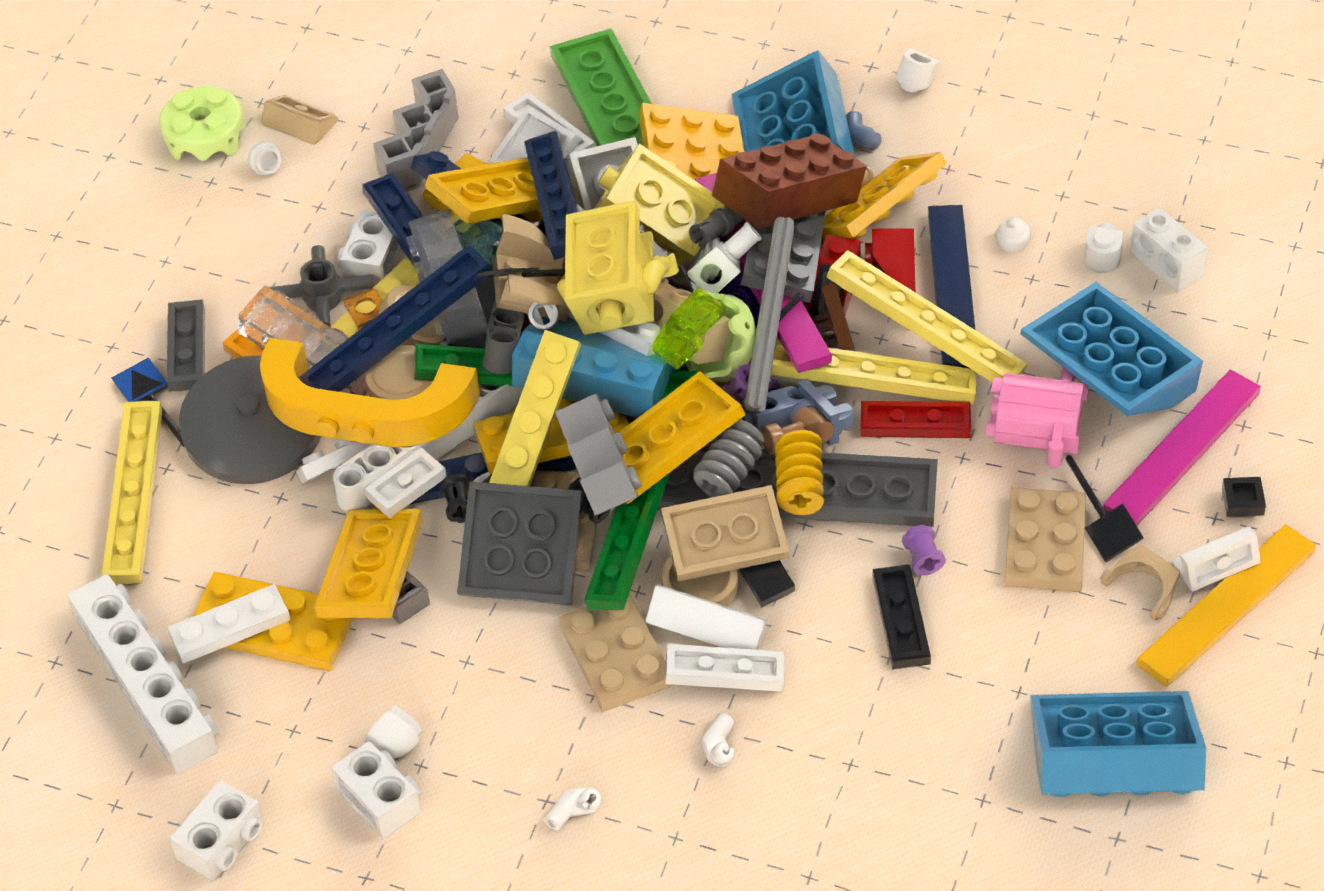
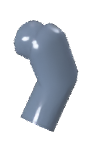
M857 111L847 113L846 118L852 145L870 150L877 149L882 141L881 135L875 132L873 128L862 124L861 113Z

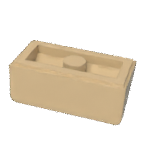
M286 95L266 100L262 115V123L311 144H317L338 119L332 113Z

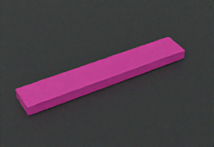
M1230 369L1104 502L1103 508L1106 513L1123 503L1138 526L1260 394L1261 386Z

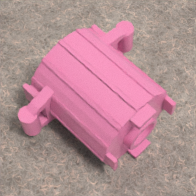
M1064 367L1061 371V380L1004 373L1003 378L994 377L991 388L994 396L990 422L986 424V436L995 437V443L1048 450L1047 464L1050 467L1057 468L1062 464L1063 453L1078 454V431L1082 402L1087 401L1088 386L1085 383L1075 382L1076 376Z

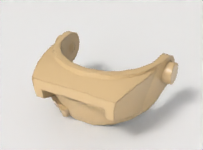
M1140 545L1125 554L1110 570L1106 569L1100 577L1101 583L1109 586L1120 575L1130 572H1143L1154 576L1163 584V592L1159 602L1151 612V617L1155 620L1162 619L1172 601L1173 593L1179 580L1180 570L1145 546Z

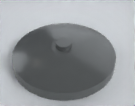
M261 356L236 358L209 370L190 388L181 406L179 430L186 452L202 471L225 482L256 484L282 477L303 463L301 459L313 453L322 437L294 430L282 423L273 414L267 402L260 371Z

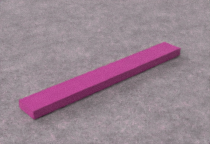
M717 173L694 180L712 192ZM746 220L735 226L730 234L722 237L723 240L727 242L748 221ZM746 253L741 258H739L740 269L742 273ZM751 288L761 306L763 291ZM783 296V301H782V307H781V309H782L792 298ZM800 301L779 322L777 337L797 373L832 363L830 350L802 301Z

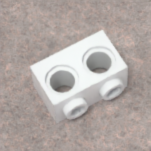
M1160 207L1133 223L1130 253L1177 292L1204 276L1208 246Z
M361 210L356 223L353 222L350 225L346 247H342L338 254V267L342 268L343 278L372 275L374 286L392 271L401 249L376 212Z
M370 741L331 767L336 790L383 840L421 813L418 797L421 791L415 780L410 775L403 776L397 770V765L392 756L384 749L379 751ZM390 799H397V800L392 801V802H386L387 800H390Z
M220 780L169 838L176 859L214 882L222 871L228 870L233 865L237 854L248 841H253L260 833L264 822L259 803ZM213 845L210 848L202 849L205 846Z

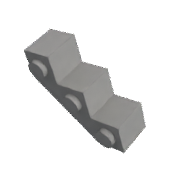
M443 68L412 79L415 103L393 110L396 135L373 143L379 175L382 177L394 173L403 188L421 183L424 179L411 169L414 156L428 154L432 151L439 152L459 119L455 88Z
M594 394L555 411L569 444L567 447L580 474L581 485L595 516L638 498L639 495L636 489L642 487V484L634 466L628 468L623 455L629 451L620 431L614 433L610 421L616 418L608 399L600 401L599 396Z

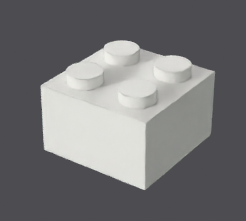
M636 137L572 152L567 155L565 162L572 189L575 191V200L585 211L594 209L606 190L598 184L606 168L610 166L616 171L619 169L622 162L638 146Z

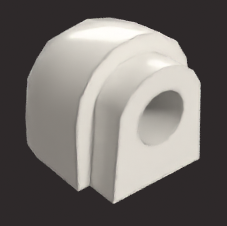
M394 705L370 729L364 744L370 741L379 751L384 749L393 759L405 756L419 744V736L422 733V729L415 719Z

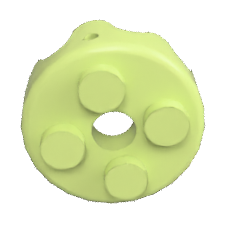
M213 86L194 87L175 94L164 105L159 118L163 139L170 154L176 160L182 158L184 151L192 153L202 161L207 160L218 151H223L226 155L231 156L238 149L241 129L246 128L242 107L238 99L229 91ZM200 116H207L204 120H194Z
M710 292L696 293L694 299L703 304L716 306L720 309L722 315L729 318L728 327L730 332L723 359L703 364H696L681 354L678 359L686 364L688 371H697V373L701 371L715 384L730 383L735 378L736 370L741 365H748L751 360L756 336L753 316L749 307L735 296Z

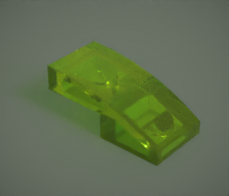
M698 287L678 307L664 325L651 347L653 352L675 369H679L703 347L700 337L726 314L723 304Z

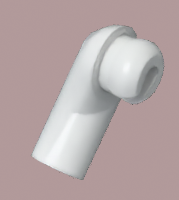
M725 713L717 715L701 739V745L708 761L719 767L727 766L734 757L733 747L729 748L725 738L735 725V722Z

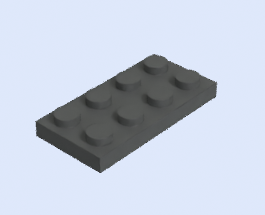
M826 211L793 220L795 227L783 296L793 298L798 292H803L804 297L801 301L810 303L814 291ZM751 224L762 239L746 252L740 285L763 291L774 225L758 229Z

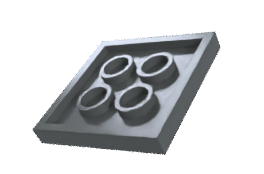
M469 481L457 594L460 596L572 605L583 492L579 490Z

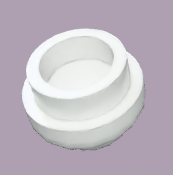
M262 141L251 148L248 155V163L252 171L259 175L272 174L281 165V154L274 144Z
M1017 217L1003 220L996 229V240L1000 247L1007 252L1014 253L1023 250L1031 238L1029 225Z

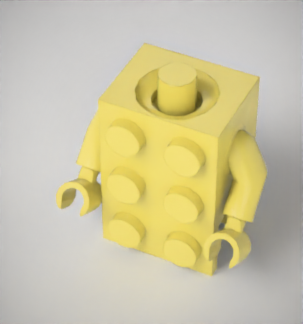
M639 144L622 162L617 171L610 166L606 168L598 181V184L606 190L594 209L635 200L640 209V224L643 225L646 232H652L653 241L658 246L664 248L669 255L674 253L677 266L681 264L683 266L686 259L691 261L701 247L698 246V243L695 244L691 240L689 235L690 227L708 218L713 210L724 208L725 205L715 199L710 190L681 172L675 162L663 160Z
M633 200L566 215L565 275L558 282L557 290L573 314L583 334L615 330L654 321V292L657 290L662 278L677 274L679 269L674 253H670L666 257H653V234L651 231L640 233V209L636 201Z

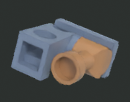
M806 379L799 381L798 387L788 386L770 391L767 394L765 410L762 413L747 411L744 404L745 399H742V408L745 413L742 420L752 424L763 434V446L770 455L775 454V444L786 433L796 430L812 431L820 436L822 443L826 442L830 446L839 443V431L854 426L853 408L848 403L837 405V395L830 384L816 388Z

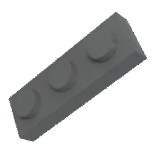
M203 299L168 303L169 392L190 390L195 382L205 374V306Z

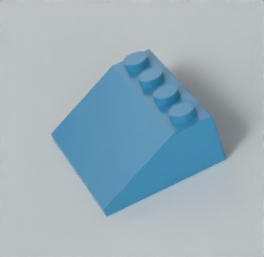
M819 50L732 93L735 116H738L744 152L761 149L764 146L785 143L788 140L809 137L812 134H821L828 137L834 145L842 150L851 152L855 156L837 73Z
M1094 282L1026 325L1020 332L1023 337L1127 416L1172 408L1196 392L1203 360L1097 282Z
M542 317L544 325L550 323L549 318ZM569 317L567 321L558 320L552 328L547 330L581 343L562 396L563 399L578 402L597 394L600 401L608 399L613 412L637 418L661 400L670 375L680 356L678 352L672 349L646 356L599 332L584 335L578 323ZM532 323L523 331L512 354V386L524 388L544 330L537 329Z
M1188 691L1030 695L1037 772L1042 794H1050L1056 797H1065L1075 793H1091L1096 796H1106L1116 792L1146 795L1158 791L1187 794L1192 791L1205 790L1206 745Z

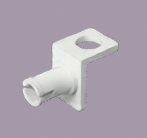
M746 222L727 242L723 243L715 238L712 241V249L688 270V277L703 292L718 293L741 272L739 258L760 241L762 237ZM714 264L721 269L722 276L717 283L708 284L701 278V271L706 265Z

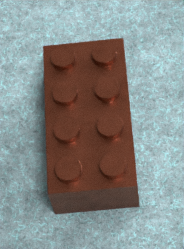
M812 134L809 137L788 140L785 143L764 146L761 149L739 152L736 155L721 158L712 196L758 229L774 225V221L778 217H789L794 220L857 203L867 166L857 160L851 152L842 150L831 143L828 137L821 134Z

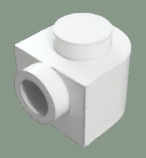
M910 48L904 52L895 78L900 83V87L908 92L917 93L919 90H925L932 85L940 61Z
M1102 223L1097 227L1089 226L1084 259L1089 269L1099 273H1107L1118 267L1124 231L1117 230L1114 225L1109 223Z

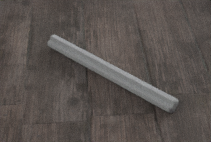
M778 217L774 221L744 403L746 410L749 412L762 413L766 406L795 227L793 219L789 217Z

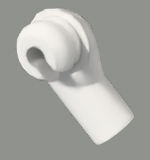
M595 788L566 790L543 818V821L550 829L559 831L570 816L595 812L601 804V794Z

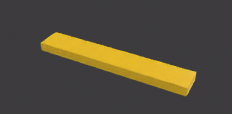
M1285 524L1259 547L1261 563L1226 577L1137 658V666L1167 688L1315 552L1316 544Z

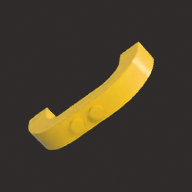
M269 338L260 361V371L267 402L273 414L282 423L302 433L325 438L355 441L363 444L406 447L424 444L441 438L456 429L467 419L480 395L477 370L472 367L441 363L433 382L426 390L410 398L390 400L317 389L305 385L298 378L309 369L304 343Z

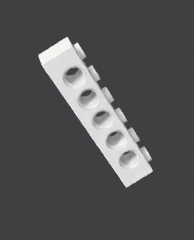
M107 573L68 593L67 597L75 619L176 775L218 753L214 737L219 735L213 719L209 714L202 716L198 710L201 708L195 692L191 687L184 689L180 683L183 681V677L173 660L168 663L163 657L166 653L159 638L156 635L151 637L148 635L146 630L149 628L139 609L132 611L129 605L132 602L125 587L122 584L116 586Z

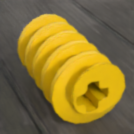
M796 430L786 433L775 444L777 503L781 509L794 515L805 516L815 513L824 504V498L822 497V450L820 449L822 447V440L818 434L812 431Z

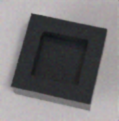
M1261 477L1223 478L1222 493L1227 517L1265 515L1266 503Z

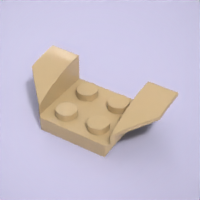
M502 213L503 233L496 251L493 271L507 268L563 269L564 258L554 260L548 238L535 224ZM508 274V276L494 277L496 307L528 314L534 302L540 305H555L558 310V320L567 321L570 309L566 306L557 290V284L563 279V276L523 277L522 274ZM544 306L538 309L541 317L549 318Z

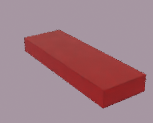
M861 401V437L971 438V402Z

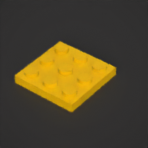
M647 103L641 104L638 114L643 146L663 160L675 162L679 170L693 180L717 173L721 158L744 152L738 116Z

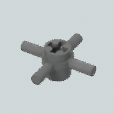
M315 245L311 248L312 260L305 263L301 268L300 283L268 287L269 301L302 297L307 306L316 312L317 329L319 331H327L331 327L330 311L339 304L341 293L372 289L374 283L372 275L339 278L334 265L325 258V248L321 245Z

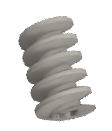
M738 420L718 435L716 441L710 446L709 451L705 453L701 462L694 468L696 484L711 498L731 494L733 491H736L740 486V481H743L748 475L747 471L753 468L755 461L762 455L760 446L764 443L763 434L746 421Z

